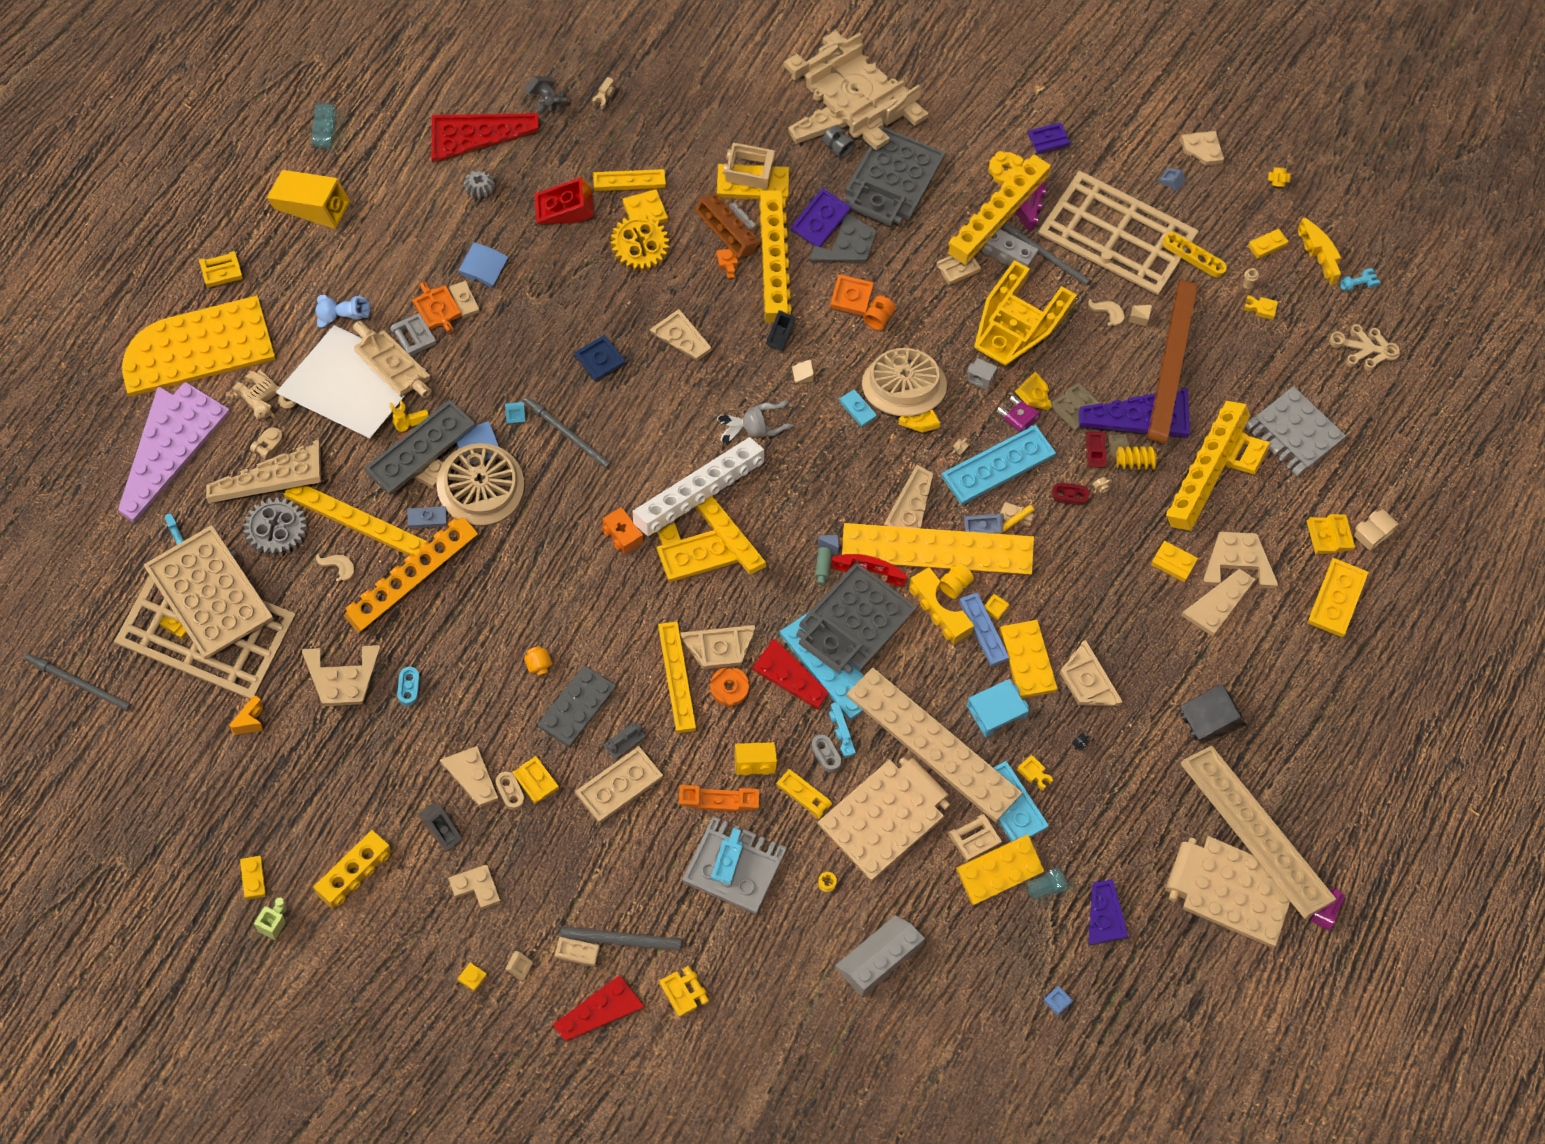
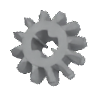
M478 169L476 173L471 171V175H466L464 187L467 195H471L472 199L477 197L480 201L481 197L487 199L488 194L492 195L495 184L492 175H488L486 170L481 172Z

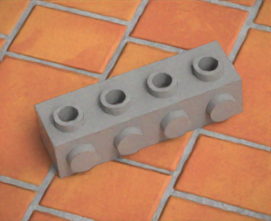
M1001 229L980 249L985 255H990L1003 264L1010 266L1015 260L1028 268L1032 266L1038 253L1037 248Z

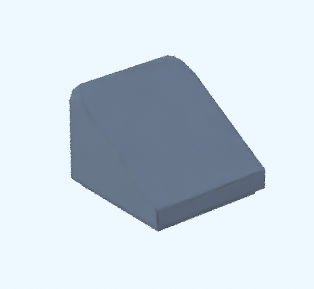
M1168 168L1159 179V182L1178 191L1186 178L1182 170Z
M820 535L818 537V547L829 548L832 550L833 555H838V535Z

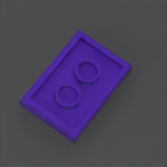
M822 188L790 230L811 245L822 247L851 211V207Z

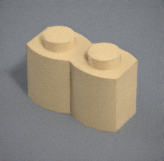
M1381 509L1379 512L1374 511L1368 517L1369 520L1366 522L1361 521L1355 528L1357 531L1354 536L1369 551H1372L1382 541L1391 536L1399 526V523L1384 509Z

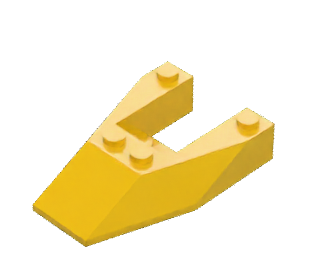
M1015 260L986 299L974 345L976 350L1005 366L1048 337L1072 310L1077 296L1061 286L1043 312L1017 298L1016 295L1028 279L1030 268Z

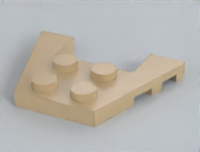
M1219 532L1202 585H1219L1221 583L1220 568L1258 570L1259 588H1277V580L1257 534Z
M380 645L362 646V665L321 667L320 648L302 649L303 657L322 706L363 704L370 684V678L380 653Z

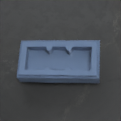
M446 506L407 509L408 529L447 526Z

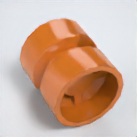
M881 295L876 296L870 308L864 314L863 320L869 327L875 330H882L896 310V306L889 298Z

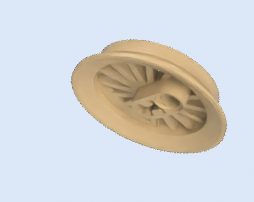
M898 348L881 354L866 369L862 379V389L868 401L879 410L897 416H915L926 413L940 404L946 394L947 380L941 368L926 353L911 348Z
M477 443L461 447L446 458L438 472L437 493L441 504L446 506V511L454 518L459 520L461 517H464L470 525H490L505 519L517 508L523 496L524 477L518 462L507 451L495 445ZM486 453L491 454L492 457L485 467ZM497 457L502 460L496 466L491 468ZM460 460L467 470L456 465V463ZM478 462L480 465L473 467L471 463ZM505 465L509 468V470L496 473ZM453 469L463 475L450 474V471ZM478 475H480L481 481L483 483H479V481L477 480ZM512 475V481L499 479ZM448 480L463 481L448 485ZM496 485L511 487V489L508 492ZM464 488L454 496L451 493L453 490ZM493 491H495V492H497V493H499V494H501V495H500V496H496ZM470 492L463 504L458 501ZM477 492L476 501L474 503H470L471 499ZM486 492L491 498L487 499ZM482 493L484 500L480 501V494Z

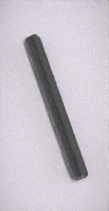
M561 927L560 937L572 940L678 951L681 950L682 939L573 927Z

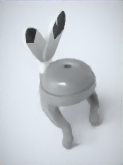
M782 401L779 404L763 403L754 406L744 414L743 419L729 415L718 416L717 420L721 424L730 426L722 434L721 442L726 443L733 439L742 426H744L750 436L757 438L775 436L783 430L791 429L794 425L789 423L776 429H770L766 426L762 415L763 410L784 408L789 401Z

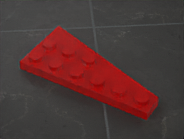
M538 113L432 115L431 161L432 163L536 133L538 132Z

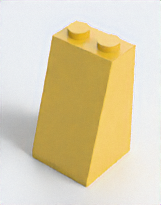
M287 170L281 171L267 197L275 210L332 229L337 228L350 203V199L338 178Z

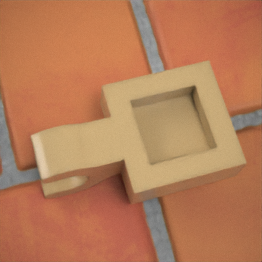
M606 78L599 88V93L593 98V106L597 102H601V109L603 110L606 107L607 99L612 97L615 92L614 79Z
M1005 502L1001 513H1004V523L1022 511L1023 508ZM1030 513L1020 520L1019 523L1030 527L1034 515Z

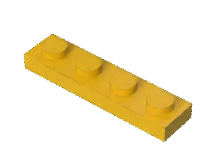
M664 169L593 172L594 191L665 188Z

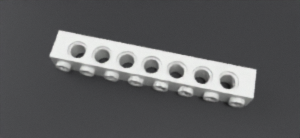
M750 437L633 510V524L647 536L658 532L662 527L672 523L676 518L689 512L690 509L698 504L703 503L707 498L717 494L720 490L731 485L740 477L747 475L748 472L756 467L761 466L764 463V449Z

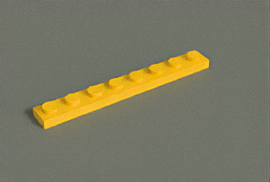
M307 485L287 488L284 493L286 499L404 554H418L420 552L418 548L426 542L415 535Z

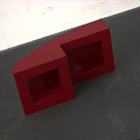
M1086 432L1087 467L1106 468V432Z

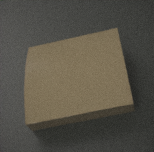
M1077 383L1067 389L1064 395L1052 401L1051 408L1076 431L1081 428L1079 427L1080 407L1099 404V402L1080 383Z

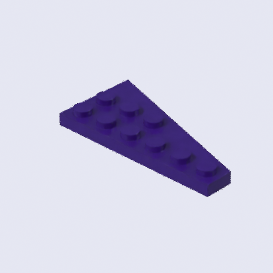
M1188 388L1177 391L1168 436L1188 438L1190 435ZM1155 394L1128 398V400L1121 402L1116 400L1104 405L1099 403L1082 406L1079 409V427L1148 434Z

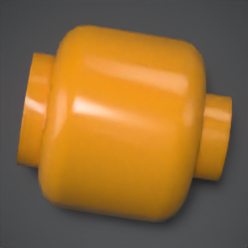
M537 646L526 651L527 654L524 656V660L529 673H537V676L547 674L549 672L548 669L553 665L548 650Z

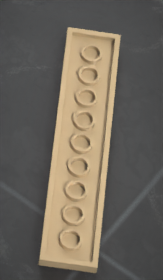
M873 667L847 693V698L994 822H997L1022 795L1018 788Z
M1213 746L1181 762L1182 767L1304 919L1335 902L1336 898Z

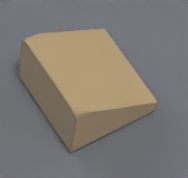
M811 360L792 366L795 384L813 382L814 373Z

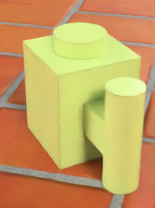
M282 898L275 900L276 905L273 909L264 906L254 923L258 932L273 940H276L286 924L282 913H285L287 909Z

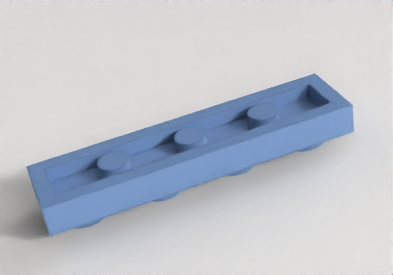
M978 593L960 598L959 603L964 613L974 625L973 632L990 667L1008 661L1009 656Z

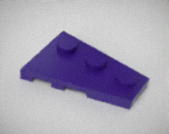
M1113 879L1094 882L1091 894L1088 946L1127 939L1128 933Z

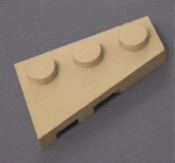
M477 746L440 760L441 765L450 772L451 776L464 788V791L479 808L498 801V796Z

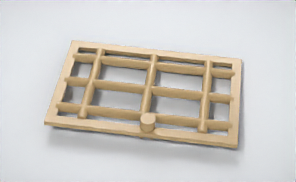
M1079 170L1038 231V234L1159 295L1181 260V257L1176 254L1172 256L1162 251L1164 247L1162 244L1163 238L1168 232H1174V229L1177 228L1188 234L1186 237L1182 236L1183 238L1192 242L1198 234V230ZM1084 181L1094 187L1091 190L1081 185L1080 182ZM1075 190L1087 195L1080 208L1068 203ZM1102 190L1131 205V207L1127 208L1098 192ZM1094 199L1125 214L1118 227L1086 212ZM1063 208L1075 214L1067 227L1055 221ZM1139 209L1169 224V226L1166 228L1136 211ZM1081 218L1113 233L1105 246L1074 231ZM1131 218L1163 234L1156 246L1124 231ZM1052 227L1063 234L1059 236L1049 231V229ZM1068 237L1101 252V257L1068 241ZM1119 237L1151 253L1143 266L1111 250ZM1183 247V251L1186 252L1188 248ZM1157 256L1170 262L1162 275L1150 270ZM1111 258L1138 271V274L1135 275L1110 262ZM1146 275L1158 281L1157 284L1155 285L1143 279L1144 276Z
M149 576L114 643L251 699L256 694L295 617V613L262 600L270 613L284 618L282 624L271 620L263 625L278 631L269 650L255 645L263 628L261 626L251 632L247 641L239 639L233 643L243 648L234 667L210 657L204 660L202 655L198 653L194 643L189 649L154 635L164 616L178 622L180 621L174 612L168 609L169 604L165 598L161 605L147 600L155 585ZM142 607L157 612L147 631L133 626ZM128 633L143 638L141 643L138 644L126 639ZM150 641L185 655L184 662L148 648ZM250 652L264 656L255 676L241 670ZM193 660H197L230 675L225 680L191 666ZM237 677L250 682L249 689L235 684Z

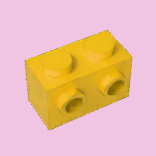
M775 742L735 744L734 763L736 775L775 774L777 764Z

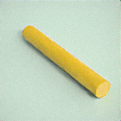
M1030 504L1003 523V532L1035 511Z

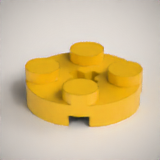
M999 151L990 160L989 174H991L996 183L1003 185L1005 181L1011 179L1015 170L1021 168L1023 159L1019 155ZM1007 166L1010 169H1008V171H1005L1003 167Z

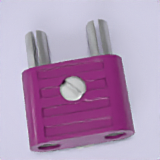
M1014 395L1011 396L1010 401L1016 406L1008 412L1002 406L997 409V412L1005 417L1004 420L1019 432L1032 427V424L1041 416L1038 410L1028 406L1023 400L1021 401Z

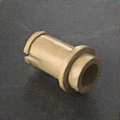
M1250 268L1244 273L1245 278L1242 284L1245 289H1252L1259 277L1257 270L1254 268Z

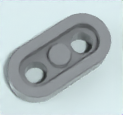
M826 735L814 737L811 748L822 768L827 772L837 771L841 765V757L830 738ZM818 745H824L825 748L820 749ZM833 761L834 765H829L827 762Z

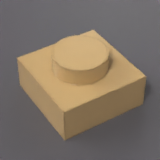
M514 951L505 969L517 979L524 980L533 962L521 952Z

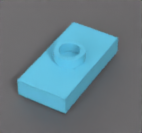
M855 390L850 391L839 399L842 406L861 428L877 418L875 412Z

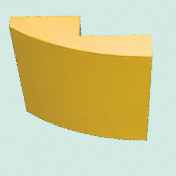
M1330 514L1326 518L1310 517L1307 520L1315 554H1330L1355 549L1346 515Z

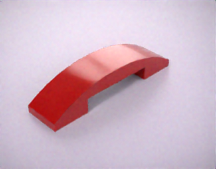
M843 554L832 558L831 569L847 573L858 561L857 563L869 572L887 576L886 583L905 588L907 575L887 561L862 554Z

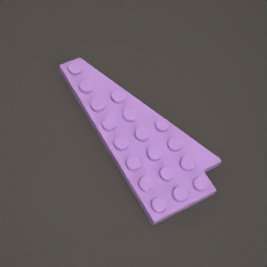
M186 382L173 395L158 387L118 508L119 514L135 523L230 414V410Z

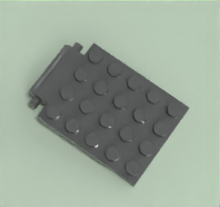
M883 127L881 130L890 137L889 143L878 150H875L872 146L869 147L846 187L845 194L847 196L845 202L850 203L851 210L892 227L894 222L901 224L902 219L910 221L942 163L945 152Z
M856 562L800 622L799 627L801 628L796 633L801 638L798 644L838 674L842 673L843 670L850 674L853 667L861 672L911 617L917 607Z

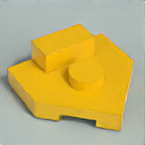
M1036 372L1015 390L1017 395L1028 406L1049 410L1052 407L1051 400L1048 399L1047 394L1049 392L1048 385Z
M933 409L920 415L901 416L899 419V425L920 432L940 428V422Z

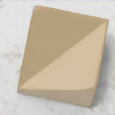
M1152 305L1133 306L1129 322L1147 326Z

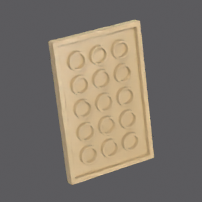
M212 525L143 564L204 660L273 620L272 615Z

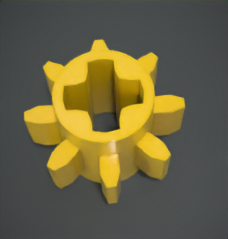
M1274 167L1273 172H1269L1268 180L1272 181V186H1285V182H1290L1291 174L1287 173V168Z

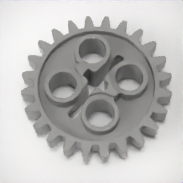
M276 497L275 502L268 498L267 504L261 501L260 507L254 505L255 512L249 510L251 517H245L247 523L243 524L247 542L251 543L252 549L256 548L258 553L264 550L265 556L269 552L272 553L273 557H275L276 552L283 556L284 550L290 553L291 547L297 549L296 543L302 544L300 537H306L304 531L307 530V521L304 517V512L300 511L298 505L294 507L293 501L287 504L286 498L282 502H279L278 497ZM263 531H266V532H267V533H265V534H263V535H260V534H259V533H261V532H263ZM280 536H285L283 539H278Z

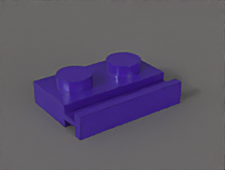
M1061 122L1028 131L1029 139L1036 150V154L1065 148L1070 145Z

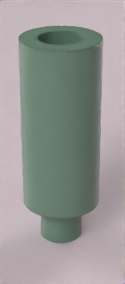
M826 547L819 548L815 578L820 586H824L825 581L829 579L832 550Z

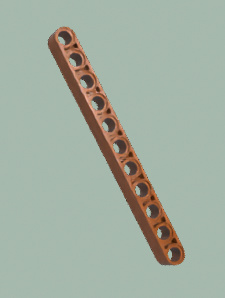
M1179 279L1175 292L1147 434L1148 440L1166 444L1169 435L1197 290V283Z

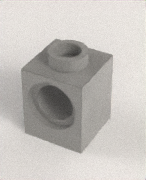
M977 358L975 363H971L968 367V382L988 390L995 377L997 367Z

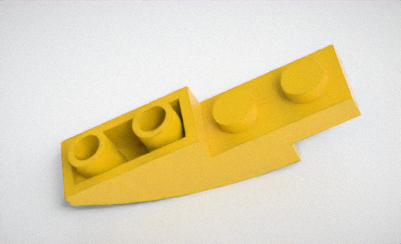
M1302 218L1298 226V234L1304 241L1305 250L1309 252L1310 257L1317 256L1318 263L1322 265L1324 276L1328 279L1330 285L1337 284L1341 276L1338 268L1341 256L1338 250L1319 227L1308 219Z

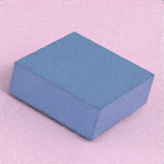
M1059 986L1043 1000L1057 1016L1073 1002Z

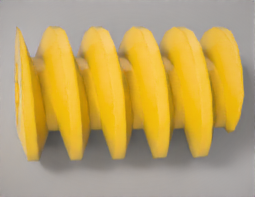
M1119 446L1116 452L1117 469L1119 465H1122L1123 470H1125L1126 466L1129 465L1130 470H1133L1134 465H1136L1137 469L1140 470L1141 465H1144L1145 470H1147L1148 466L1151 465L1152 470H1155L1156 451L1151 446L1147 450L1144 446L1140 447L1139 450L1137 446H1134L1132 451L1129 446L1125 450L1122 446Z

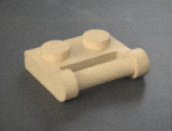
M984 814L977 816L976 820L965 826L948 832L950 839L955 843L966 862L977 858L1002 843ZM980 826L984 828L963 841L960 838Z

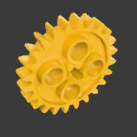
M637 214L635 219L629 215L628 221L623 218V224L617 223V228H613L614 234H611V240L613 241H611L610 246L614 247L612 248V253H617L615 259L621 258V265L626 262L627 269L633 266V271H635L637 267H640L642 272L645 266L650 270L651 264L656 268L657 261L662 263V257H666L667 253L665 251H668L669 248L666 245L669 243V239L666 238L668 233L663 232L664 226L658 227L659 220L654 223L652 222L653 217L647 220L646 214H644L643 218H640L639 214ZM633 229L637 230L639 242H637V234ZM641 230H647L649 234H643ZM630 235L632 236V239L628 240L624 238V236ZM654 246L655 250H649L647 247ZM636 251L638 255L634 256L630 252Z

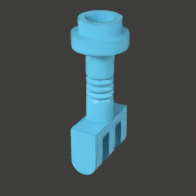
M1370 268L1363 270L1361 273L1362 277L1351 279L1349 276L1344 277L1340 281V286L1342 290L1350 291L1356 285L1366 283L1368 288L1379 286L1381 282L1376 280L1378 277L1376 274H1373L1375 272L1374 269Z
M166 514L167 526L178 545L184 540L173 516Z

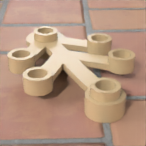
M1353 325L1350 330L1351 335L1358 337L1362 342L1345 339L1344 334L1341 332L1332 333L1329 339V343L1333 348L1345 346L1361 350L1347 357L1346 364L1349 367L1356 366L1359 360L1374 352L1379 355L1373 359L1368 358L1364 363V368L1372 371L1378 363L1385 359L1389 361L1396 360L1400 355L1399 347L1394 343H1387L1377 328H1372L1367 336L1360 325ZM1371 340H1376L1380 346L1374 345Z

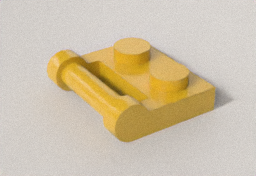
M235 251L204 260V258L199 259L207 288L243 279Z
M1242 432L1226 466L1255 475L1270 448V442L1250 437ZM1243 444L1248 445L1240 461L1235 460Z

